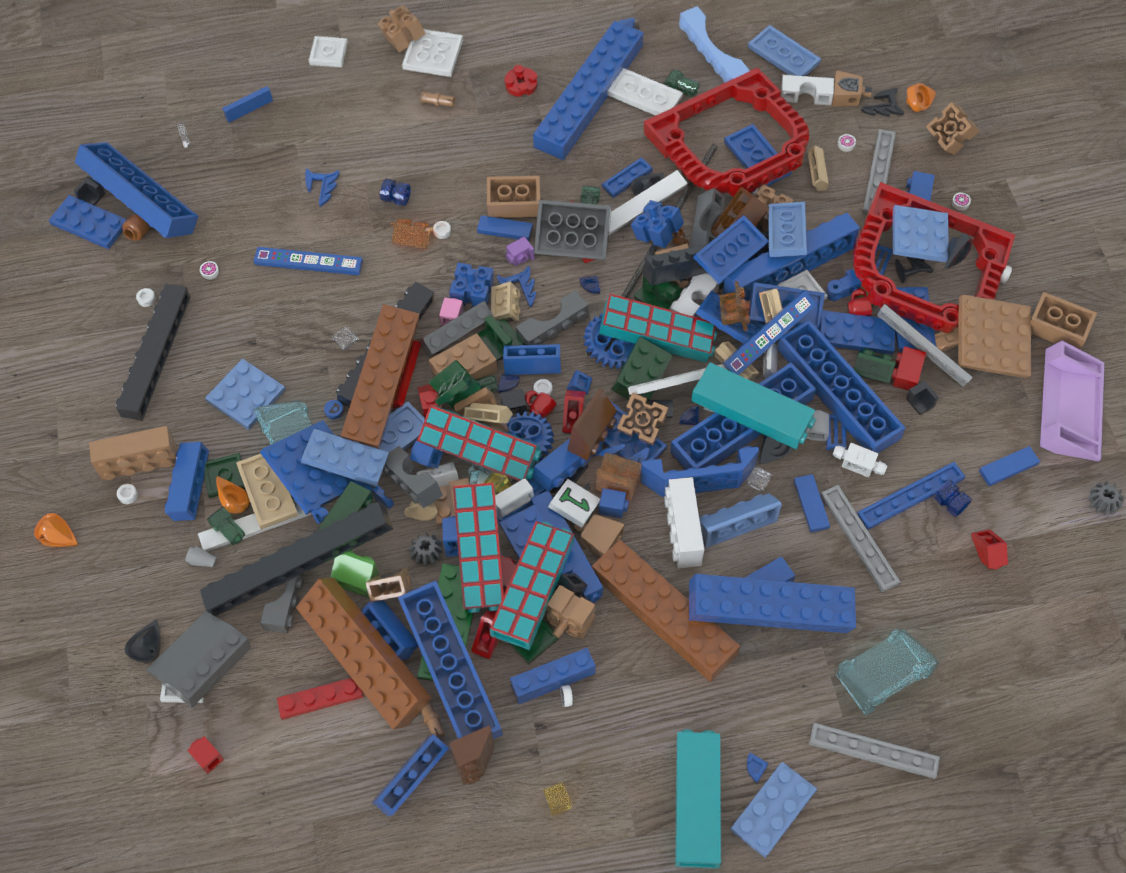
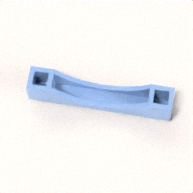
M698 6L680 13L679 26L681 30L685 31L689 40L693 41L698 51L705 56L706 61L713 66L715 72L721 76L724 83L750 71L742 60L724 54L712 44L705 30L706 16Z

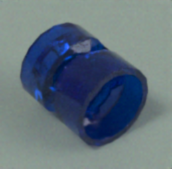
M386 178L381 185L380 200L389 203L394 201L397 205L406 206L411 194V185L403 182L397 184L396 180Z
M950 480L935 494L934 500L941 506H947L946 511L955 518L969 506L972 498L965 492H959L960 488Z

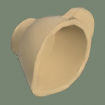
M412 501L409 507L404 510V514L407 517L420 521L434 519L438 513L434 502L423 509L418 503L414 504Z

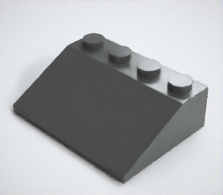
M539 200L534 254L606 260L611 206Z
M205 611L147 669V672L188 706L193 708L250 649L248 638L233 626Z

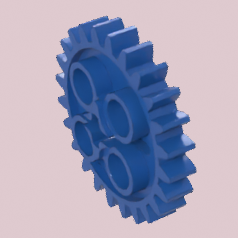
M601 313L599 318L595 316L593 321L589 322L584 331L586 332L583 336L586 339L584 345L588 346L586 352H592L590 358L596 357V363L602 361V367L609 364V368L612 369L613 365H615L618 370L621 364L623 366L635 343L617 339L609 350L605 352L604 349L613 340V337L599 334L603 313Z
M526 411L523 416H520L519 413L516 414V418L511 416L510 421L506 423L509 430L507 433L541 445L540 461L543 460V455L548 456L547 449L553 448L551 443L554 442L552 437L554 433L546 418L542 419L540 414L535 416L534 412L528 416Z

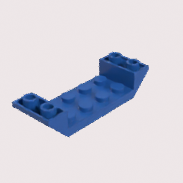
M746 446L739 449L736 463H728L722 466L709 465L706 468L699 469L693 467L683 471L670 470L667 473H663L661 459H647L641 461L640 481L662 497L666 496L665 487H668L670 479L693 477L695 493L740 488L755 469L759 448Z

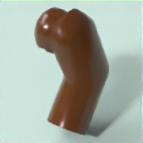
M682 228L677 233L674 232L673 244L675 246L688 244L689 246V241L685 239V233H683Z

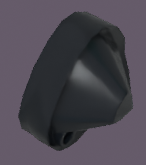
M656 173L634 179L631 182L633 193L637 196L663 179L664 173Z
M963 233L960 237H953L948 245V261L944 266L945 269L961 263L969 254L972 247V238L968 234Z
M765 435L759 464L783 458L791 453L794 448L790 446L786 448V444Z
M157 619L146 625L128 640L124 650L129 658L144 663H151L157 659L161 648L160 629Z

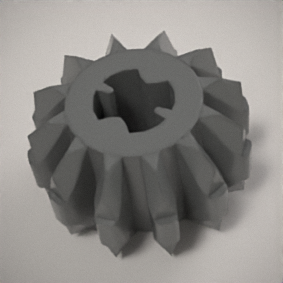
M1108 481L1104 484L1101 482L1097 483L1090 490L1088 500L1092 502L1090 507H1096V513L1102 511L1104 516L1108 513L1115 514L1123 506L1124 496L1121 495L1122 489L1117 490L1116 484L1110 486Z
M427 532L424 534V537L418 534V540L412 539V545L409 546L411 559L415 560L417 565L422 562L425 567L428 562L434 565V559L440 560V554L443 552L441 540L437 539L435 534L430 537Z

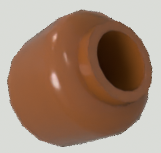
M137 214L130 216L123 223L122 227L125 237L135 241L141 240L150 230L149 223Z

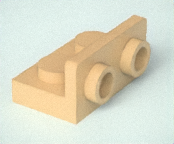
M511 282L491 287V313L495 320L511 317L514 321H519V298L521 294L519 289Z

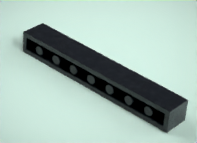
M769 231L763 232L762 234L769 241ZM769 242L749 260L757 258L761 253L769 252ZM708 244L645 257L643 276L650 285H656L707 274L705 269L693 257Z
M415 282L412 287L409 286L404 294L405 297L403 300H399L395 307L419 313L420 321L434 300V291ZM371 341L367 345L364 356L361 355L358 358L355 369H351L348 372L345 383H341L337 388V400L350 408Z
M165 284L164 289L160 292L159 302L155 305L153 317L147 325V332L141 339V347L135 354L133 367H130L128 379L122 387V394L116 401V409L123 418L143 421L191 298L187 287Z

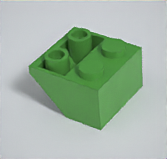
M350 550L335 558L331 578H334L343 589L370 598L365 582L379 575L376 563L372 558L358 556Z

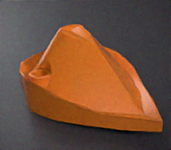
M917 83L908 87L906 103L913 111L921 112L930 107L936 92L924 84Z
M217 476L218 495L223 508L228 513L233 514L246 511L250 504L247 492L230 481Z
M50 513L45 515L34 529L35 538L43 545L50 547L78 545L66 521L57 514Z

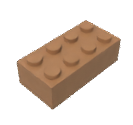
M167 426L89 442L91 463L102 480H112L115 477L124 475L130 476L142 471L149 472L161 467L167 468L176 463L177 447Z

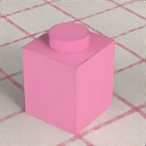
M444 298L439 314L441 326L463 314L462 300Z

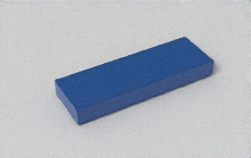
M266 86L223 107L222 109L228 123L272 102L271 91Z
M641 157L602 183V188L614 198L631 187V182L634 179L653 172V168Z
M481 215L477 233L518 240L525 237L529 241L533 223Z
M1028 446L981 467L979 472L988 486H992L1039 465L1040 460L1031 447Z
M813 474L794 478L795 488L810 533L829 529L830 524Z

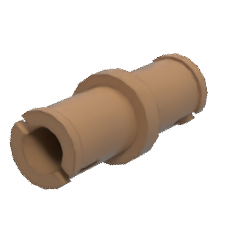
M422 91L421 93L423 97H420V101L423 103H432L435 106H455V103H453L456 102L455 96H446L438 92L433 94Z
M429 701L421 710L424 717L423 722L425 725H428L431 734H434L440 740L439 735L443 738L446 736V732L439 721V714L435 712Z

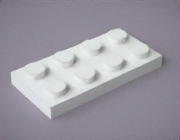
M623 68L608 89L607 95L653 115H658L677 106L683 97V92Z

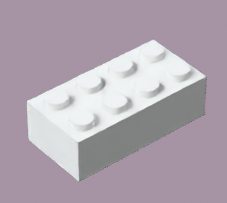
M693 477L670 479L668 487H665L666 496H664L665 508H668L667 524L671 528L669 536L670 543H673L674 549L672 550L673 562L677 561L678 568L702 566L704 545Z

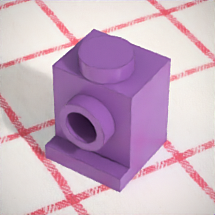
M525 237L506 246V259L514 266L526 262L529 258L531 261L535 259L534 248Z

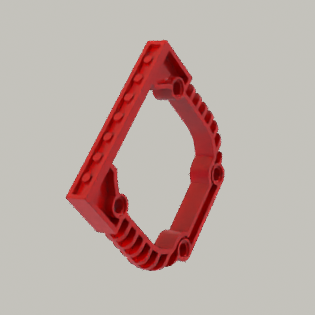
M758 67L644 121V134L665 158L669 157L675 163L676 167L681 170L682 174L690 182H693L699 188L703 187L706 191L714 188L721 194L729 193L733 197L741 187L750 193L763 184L766 185L802 166L810 136L809 128L804 118L799 116L798 112L780 96L781 91ZM733 97L736 101L753 104V108L757 111H767L789 134L791 140L783 144L780 153L746 170L733 168L726 172H719L705 166L684 144V131L680 129V122Z
M880 182L874 193L855 248L853 266L856 277L862 282L861 286L868 292V300L873 305L880 308L887 305L901 317H906L937 331L951 333L956 327H959V305L946 303L939 306L898 290L891 279L879 274L874 262L875 251L881 233L890 230L893 225L894 206L898 205L948 213V228L973 237L972 244L979 254L975 264L981 270L974 297L995 300L1002 273L1009 259L1015 234Z

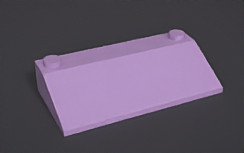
M1060 341L1047 348L1045 352L1040 446L1055 454L1100 461L1104 362L1064 341Z

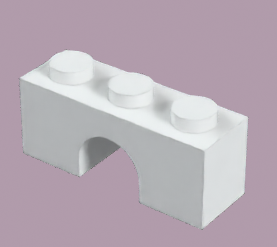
M783 75L781 97L786 102L797 103L800 94L808 93L813 96L814 104L831 105L834 78Z
M709 274L693 276L689 287L682 290L680 298L672 303L670 310L698 318L699 315L696 312L700 305L693 301L697 299L705 300L711 290L717 293L719 284Z

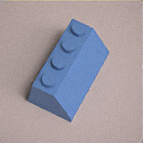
M770 493L766 495L760 494L747 502H738L731 508H722L715 514L701 516L699 520L705 548L777 522L782 505L781 502Z

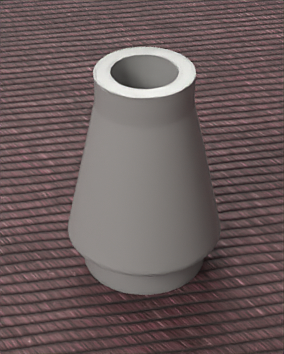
M196 546L195 548H189L185 561L193 566L214 568L217 557Z

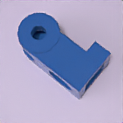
M853 269L846 271L845 277L828 283L826 294L829 300L838 301L861 287L862 282L856 277Z

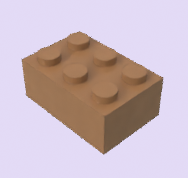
M540 176L487 177V213L489 217L515 218L538 216Z
M1043 292L1029 323L1031 325V334L1055 344L1064 341L1081 350L1097 313Z
M477 333L429 359L430 370L434 376L454 360H457L477 382L498 371L496 358Z

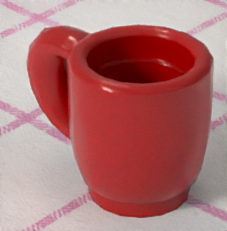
M862 288L854 290L851 294V301L847 302L848 313L859 316H872V306L868 300L867 292ZM859 295H863V296H864V297H860V298L854 299L856 296H859Z
M530 390L525 394V401L530 407V414L534 412L535 416L540 414L542 419L546 418L557 405L555 400L546 393L540 392L539 394L534 390ZM533 396H537L536 399L533 401V403H532V405H531V403H530L531 398H532Z

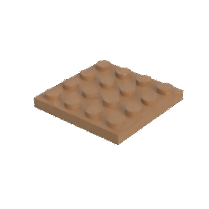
M962 294L959 297L958 366L1022 378L1031 377V325L1029 324L1031 321V306Z

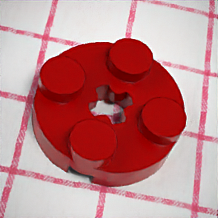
M522 65L514 66V69H511L505 75L507 92L516 97H522L524 94H527V96L531 95L538 87L537 73Z

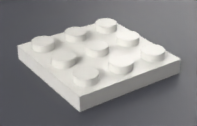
M424 29L425 35L417 41L412 40L410 42L402 64L403 69L451 77L463 42V35Z

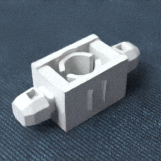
M853 443L850 444L848 450L842 446H836L833 455L840 460L841 458L844 459L843 468L866 477L870 476L872 470L876 474H885L887 465L881 461H876L878 456L876 452Z

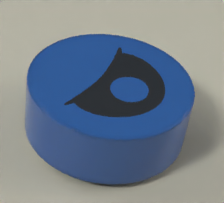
M338 400L328 401L324 406L325 415L333 420L340 418L344 413L342 403Z

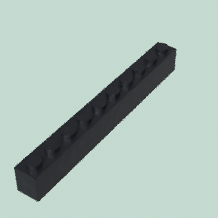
M379 502L371 503L359 512H353L342 520L334 521L324 529L314 531L312 535L306 538L296 540L294 544L288 547H282L277 552L264 556L253 564L245 565L235 573L227 574L217 582L209 583L207 587L200 590L205 610L214 616H218L393 530L387 509Z

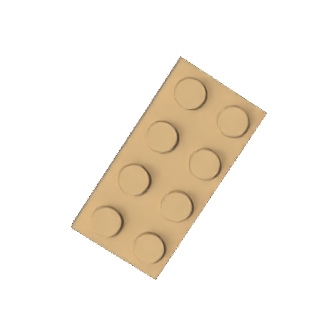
M261 454L236 462L261 530L298 516L289 491Z

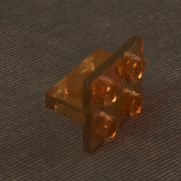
M404 218L391 222V226H394L391 243L422 249L428 248L430 231H433V227H430L429 223L420 221L412 223V220Z
M735 281L736 292L719 295L721 320L723 325L742 322L745 332L748 331L747 324H750L749 313H746L749 311L747 300L743 299L745 298L744 287H740L739 281Z
M605 453L602 465L597 469L596 477L598 479L595 490L602 492L603 488L626 492V500H632L641 472V463L611 453Z

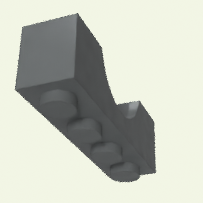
M714 188L698 195L690 248L709 244L716 238L711 234V228L715 219L724 211L725 196Z
M574 290L561 298V311L554 319L538 321L530 317L516 326V333L523 340L524 345H542L545 341L555 338L561 331L569 329L577 321L584 320L588 315V304Z
M485 301L424 337L419 342L429 357L483 324L486 317L494 316Z
M398 446L389 452L383 472L387 477L390 475L396 486L399 484L405 495L409 494L414 504L418 503L424 509L443 496L437 481L428 473L410 475L414 466L409 455Z
M303 574L287 581L286 589L279 599L265 604L260 622L264 630L288 634L289 627H292L294 623V608L299 603L298 592L303 588Z

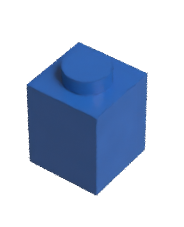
M415 441L411 449L410 459L427 467L438 468L443 451Z
M603 488L599 504V514L622 518L623 511L627 512L629 500H626V492Z

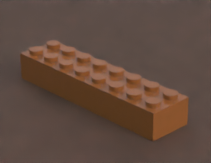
M383 304L343 426L342 438L380 449L416 334L419 313Z
M621 540L615 543L592 565V569L600 583L710 683L738 655L740 645L714 622L689 620V600Z
M334 578L318 579L297 605L296 609L391 728L394 730L407 727L432 697Z

